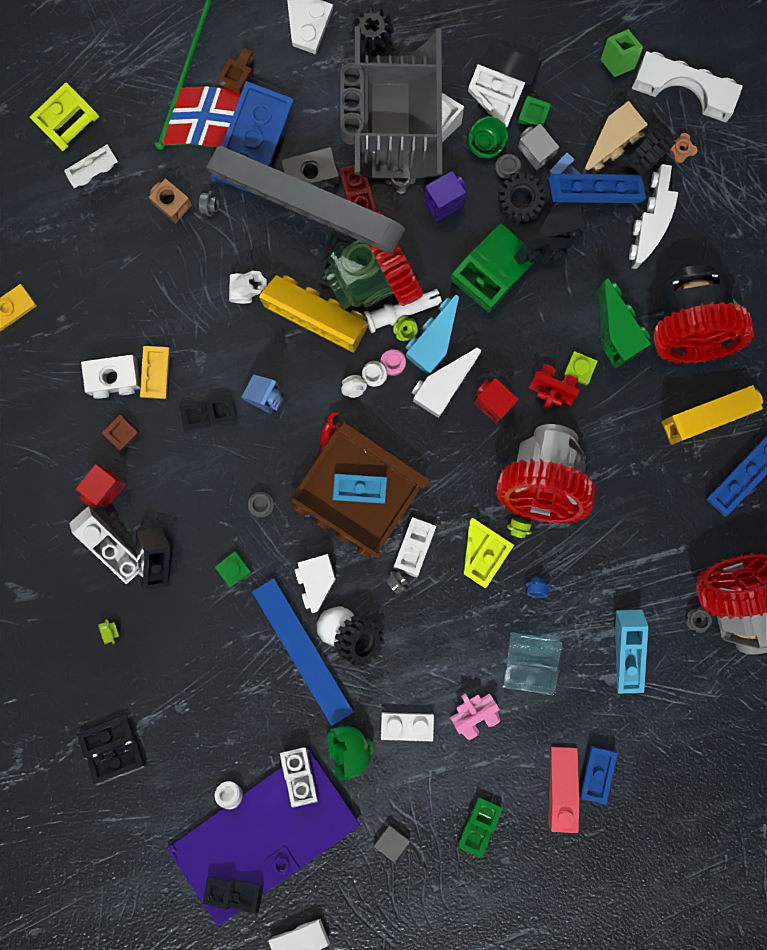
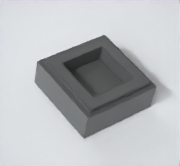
M389 824L375 842L374 848L395 863L410 843V839Z

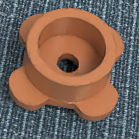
M682 133L678 139L674 140L676 143L670 149L671 156L677 163H682L688 156H694L697 153V147L692 145L690 135L687 133Z

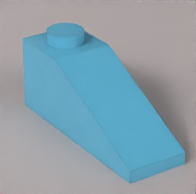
M642 610L616 611L615 643L618 694L644 693L648 624Z

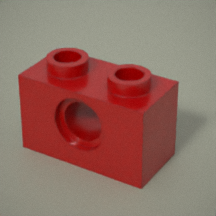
M495 378L491 383L486 380L475 393L477 399L474 404L497 424L519 399Z
M95 464L76 490L81 493L79 498L89 506L108 508L127 483L108 468Z

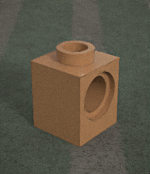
M166 178L162 183L158 182L150 192L149 199L153 205L175 224L192 206L189 198ZM166 196H175L172 203L163 204Z

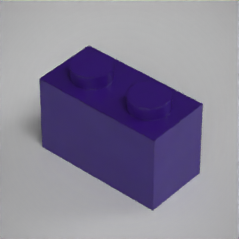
M453 171L425 186L424 201L437 222L462 208L467 187L460 176L456 177Z

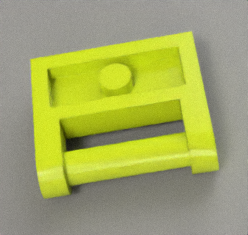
M65 83L30 118L64 151L69 147L67 144L91 121L95 122L99 116ZM81 109L84 114L59 137L55 132Z

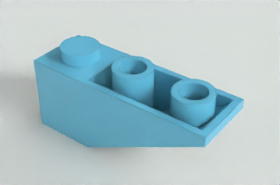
M457 295L452 300L447 298L439 307L441 313L436 319L431 317L422 327L425 332L419 339L415 336L406 346L408 350L406 358L428 376L434 372L446 357L459 299Z

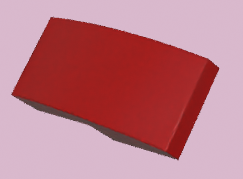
M354 165L339 169L346 199L377 212L368 178L354 175Z

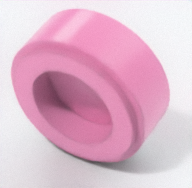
M396 349L386 351L380 360L387 369V375L390 376L399 375L406 366L405 356Z

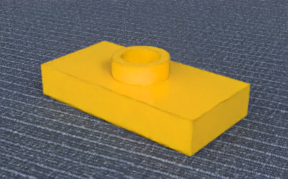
M21 284L0 298V332L37 306Z
M143 346L141 398L167 399L170 364L169 347Z

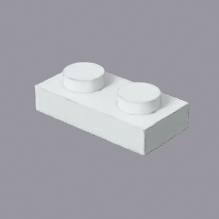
M105 145L64 171L72 186L76 188L79 185L82 186L89 183L92 177L100 172L109 171L118 161L109 146Z
M382 712L381 740L433 741L434 714Z

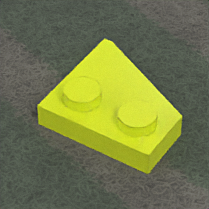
M471 518L464 575L482 587L487 588L514 545L474 518Z

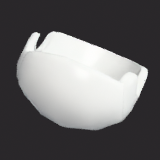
M333 607L325 610L316 623L317 634L321 640L334 646V642L338 641L335 635L341 633L338 628L340 625L345 627L344 621L346 619L351 621V617L354 616L353 612L344 607Z

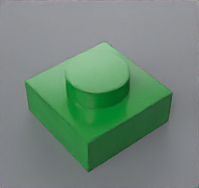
M527 96L518 123L529 127L532 126L533 128L539 124L543 126L551 104Z
M236 551L215 566V569L230 588L251 573V570Z

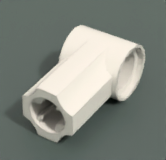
M250 271L246 274H231L229 301L240 304L251 303L252 297L260 294L266 288L267 279L259 271Z

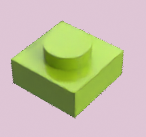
M574 351L563 376L572 375L578 378L579 383L587 386L598 361Z

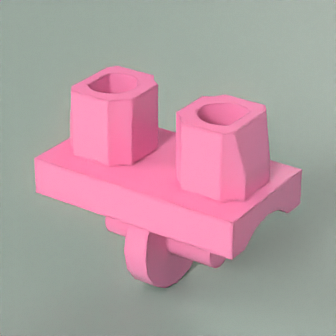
M465 693L461 696L465 703L456 708L458 713L450 717L458 733H462L468 740L478 736L480 732L476 724L482 720H485L488 727H493L501 721L498 714L500 709L490 694L483 698L477 695L469 700Z

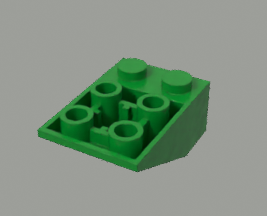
M500 223L452 273L451 281L490 313L533 263L529 261L521 265L517 263L514 256L524 242Z
M606 279L597 290L601 347L616 369L640 354L651 344L647 330L643 326L639 327L634 319L636 318L634 310L629 304L625 305L621 299L622 293L617 284L611 283L609 279Z

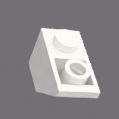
M329 554L299 562V568L295 569L298 583H303L306 593L302 594L305 608H311L312 613L319 611L336 580Z

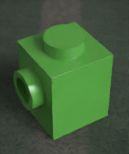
M628 29L607 39L601 61L612 75L617 77L635 69L643 46Z

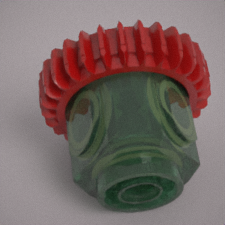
M354 239L330 252L328 261L331 266L323 270L343 309L350 306L359 308L364 306L368 308L395 294L399 304L405 306L423 296V291L399 244L396 246L393 254H389Z

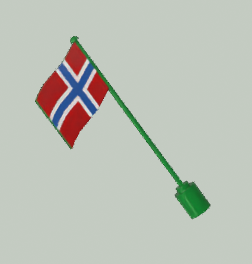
M206 0L159 142L155 143L156 148L159 150L164 149L168 145L190 144L217 148L218 145L222 146L241 94L230 89L216 87L182 88L212 0Z

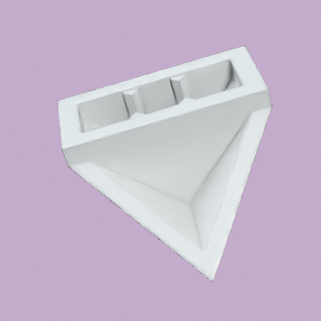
M443 93L442 142L462 124L464 112L463 105Z

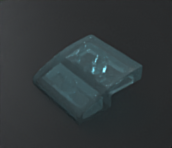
M510 632L503 688L554 695L559 673L558 665L563 644L562 640Z

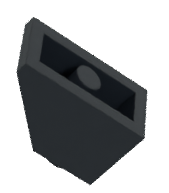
M162 527L136 531V556L142 589L168 586L170 546Z

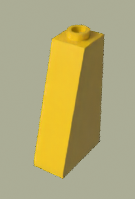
M754 385L673 415L661 422L670 444L673 445L762 410L763 398L761 393L755 390Z

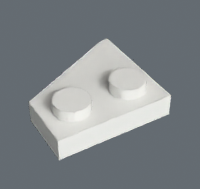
M287 0L292 45L316 54L332 14L333 4L322 0Z
M477 65L468 92L491 117L501 120L507 129L525 82Z

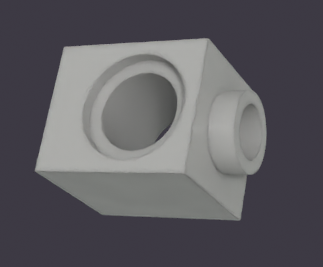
M541 124L534 129L532 126L527 128L520 135L521 139L518 148L536 170L556 156L559 150L557 143Z

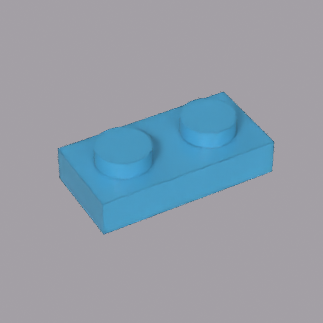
M334 474L332 500L385 503L387 477Z

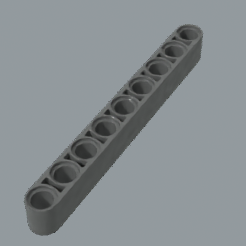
M220 145L217 146L205 168L222 180L389 254H393L406 230L401 224L388 217Z

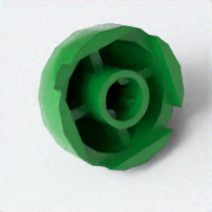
M342 726L330 729L331 732L327 734V747L330 759L334 757L337 766L333 767L337 778L340 781H344L361 775L367 769L370 755L373 754L371 740L366 739L364 734L355 727Z

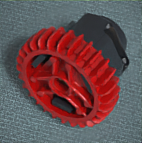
M693 265L682 268L671 276L670 281L662 289L661 296L665 318L658 323L654 331L655 347L662 359L668 362L674 361L676 364L683 362L685 365L689 362L696 364L697 362L704 361L705 363L709 360L715 361V359L720 357L725 358L726 355H733L735 351H741L742 347H747L748 343L752 341L754 329L750 312L739 304L734 306L729 278L715 271L713 267Z

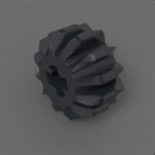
M371 6L368 14L361 9L360 18L354 17V26L351 28V34L355 36V27H360L362 42L365 48L371 47V52L374 54L377 46L384 50L385 42L391 43L392 36L390 34L394 32V26L390 24L391 17L389 15L384 16L382 8L377 13H374V8Z

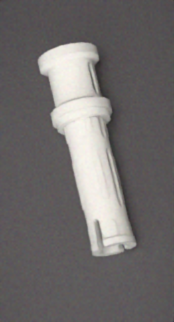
M434 289V291L425 293L418 300L405 306H401L399 303L395 305L387 303L378 310L372 312L365 311L364 316L368 322L370 332L374 333L377 328L388 324L393 326L402 316H409L441 305L442 300L440 296L438 297V290Z

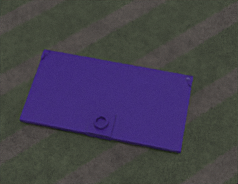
M307 748L318 802L294 808L291 807L287 781L284 778L282 767L243 794L242 800L234 809H222L183 838L167 847L169 854L175 860L202 903L207 877L209 876L263 885V895L360 826V823L309 748ZM203 904L217 926H220L241 911L233 908L225 910Z

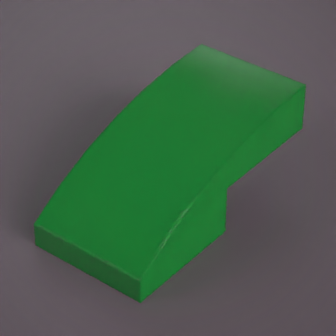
M478 798L457 848L482 858L503 808Z

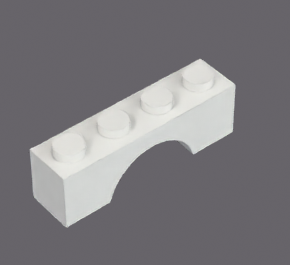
M646 51L632 89L656 97L658 93L667 87H686L698 96L702 105L703 115L727 122L734 112L743 86L737 84L733 79L719 78L708 70H697L689 67L683 61H672L666 59L664 55L658 52L650 53Z

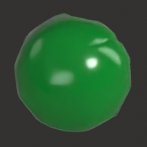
M487 116L479 119L471 127L467 139L468 146L476 156L490 159L497 156L503 150L508 140V132L501 120Z

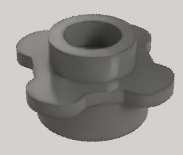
M398 167L392 171L391 179L386 178V183L392 185L398 194H404L406 188L416 181V178H410V171L405 167H401V169L408 173V179L399 181L393 178L394 173L399 170Z

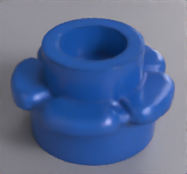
M532 578L531 582L526 583L528 588L527 594L533 597H547L548 590L551 589V586L547 584V580L543 578Z

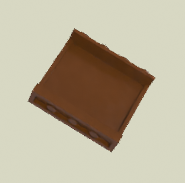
M340 422L289 500L294 503L292 508L303 516L308 512L316 517L314 523L321 528L327 530L328 527H331L337 531L335 537L347 545L350 541L357 544L359 547L356 551L365 557L370 558L373 555L379 558L378 552L421 488L424 489L430 480L346 423ZM334 474L387 477L385 503L332 500Z

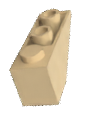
M629 101L608 117L582 174H597L605 167L604 162L610 158L614 161L624 153L625 150L623 148L629 143L633 146L645 136L643 132L648 124Z

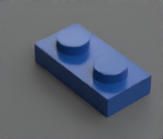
M595 746L590 747L579 795L581 799L607 804L618 755L617 752Z

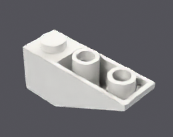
M89 506L69 523L72 534L125 584L139 573L137 556Z

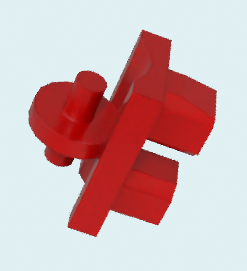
M544 364L541 370L536 372L529 388L538 392L537 397L545 400L543 405L545 409H548L551 403L559 407L562 403L571 407L580 391L577 389L578 378L572 375H565L563 381H559L554 378L557 370L548 364Z

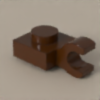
M244 47L236 61L229 58L217 78L218 84L241 94L245 82L252 75L250 67L254 61V58L251 57L253 51Z

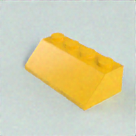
M276 275L262 291L259 298L265 308L353 353L368 327V322L364 320L365 316L354 310L351 313L342 309L343 305L330 298L328 301L320 298V293L310 287H306L305 290L297 286V281L286 275L283 278Z

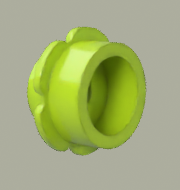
M408 316L400 317L393 326L396 338L400 341L412 340L418 332L416 321L413 318L409 319Z
M512 518L511 523L507 525V528L511 530L510 534L519 538H525L526 534L532 533L530 530L532 523L521 518Z
M106 619L104 623L98 624L104 644L110 642L114 644V638L119 637L114 622L109 623Z

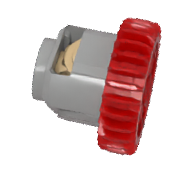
M546 424L537 427L533 437L520 443L517 461L507 465L500 474L497 485V498L507 510H512L513 514H520L521 518L527 517L531 521L538 520L540 523L542 521L548 522L550 525L552 522L559 525L562 522L570 524L574 521L577 523L580 519L583 520L586 516L590 515L595 501V486L593 481L588 479V476L585 474L586 456L578 445V435L570 428L556 424Z
M762 552L758 555L751 553L750 555L743 556L741 554V556H732L727 560L722 558L720 563L714 562L712 567H706L705 571H702L697 578V595L701 607L706 612H710L711 615H717L722 639L735 643L736 648L746 654L766 653L767 555H764Z

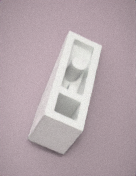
M476 348L431 374L424 382L420 380L412 391V394L415 395L413 402L439 418L482 350Z

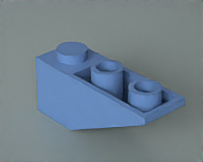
M257 375L252 376L241 397L244 401L269 414H272L273 410L277 411L284 399L282 396L283 391L276 381Z

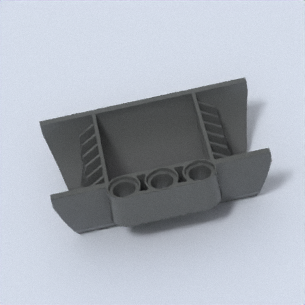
M355 27V63H347L343 66L340 73V137L346 144H354V175L364 178L391 179L392 171L398 167L399 170L394 173L393 178L408 179V173L401 169V167H405L410 171L411 179L442 176L441 29H436V32L430 39L409 56H371L362 42L360 27ZM354 76L358 80L356 82H349L346 78ZM355 101L358 105L356 107H349L346 105V102ZM353 125L358 130L356 132H349L345 128Z

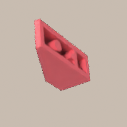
M551 747L548 827L551 832L578 833L579 783L577 748Z

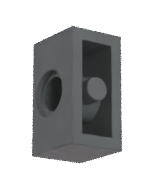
M331 147L281 160L285 174L325 191L331 190L336 184H339ZM309 170L318 172L317 176L313 179H308L304 175Z

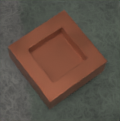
M121 415L102 432L121 452L140 434Z

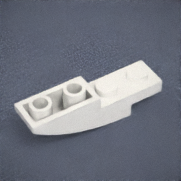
M662 164L657 172H653L650 187L654 188L653 197H649L647 203V212L650 213L644 212L639 220H635L633 235H636L635 245H631L629 260H633V269H637L652 253L671 221L678 192L668 191L672 169L670 165Z

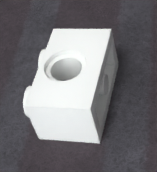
M134 355L81 362L85 393L93 395L95 399L107 398L109 393L119 392V395L134 394V389H141L138 359ZM111 372H116L117 380L112 384H108L106 380L107 375Z

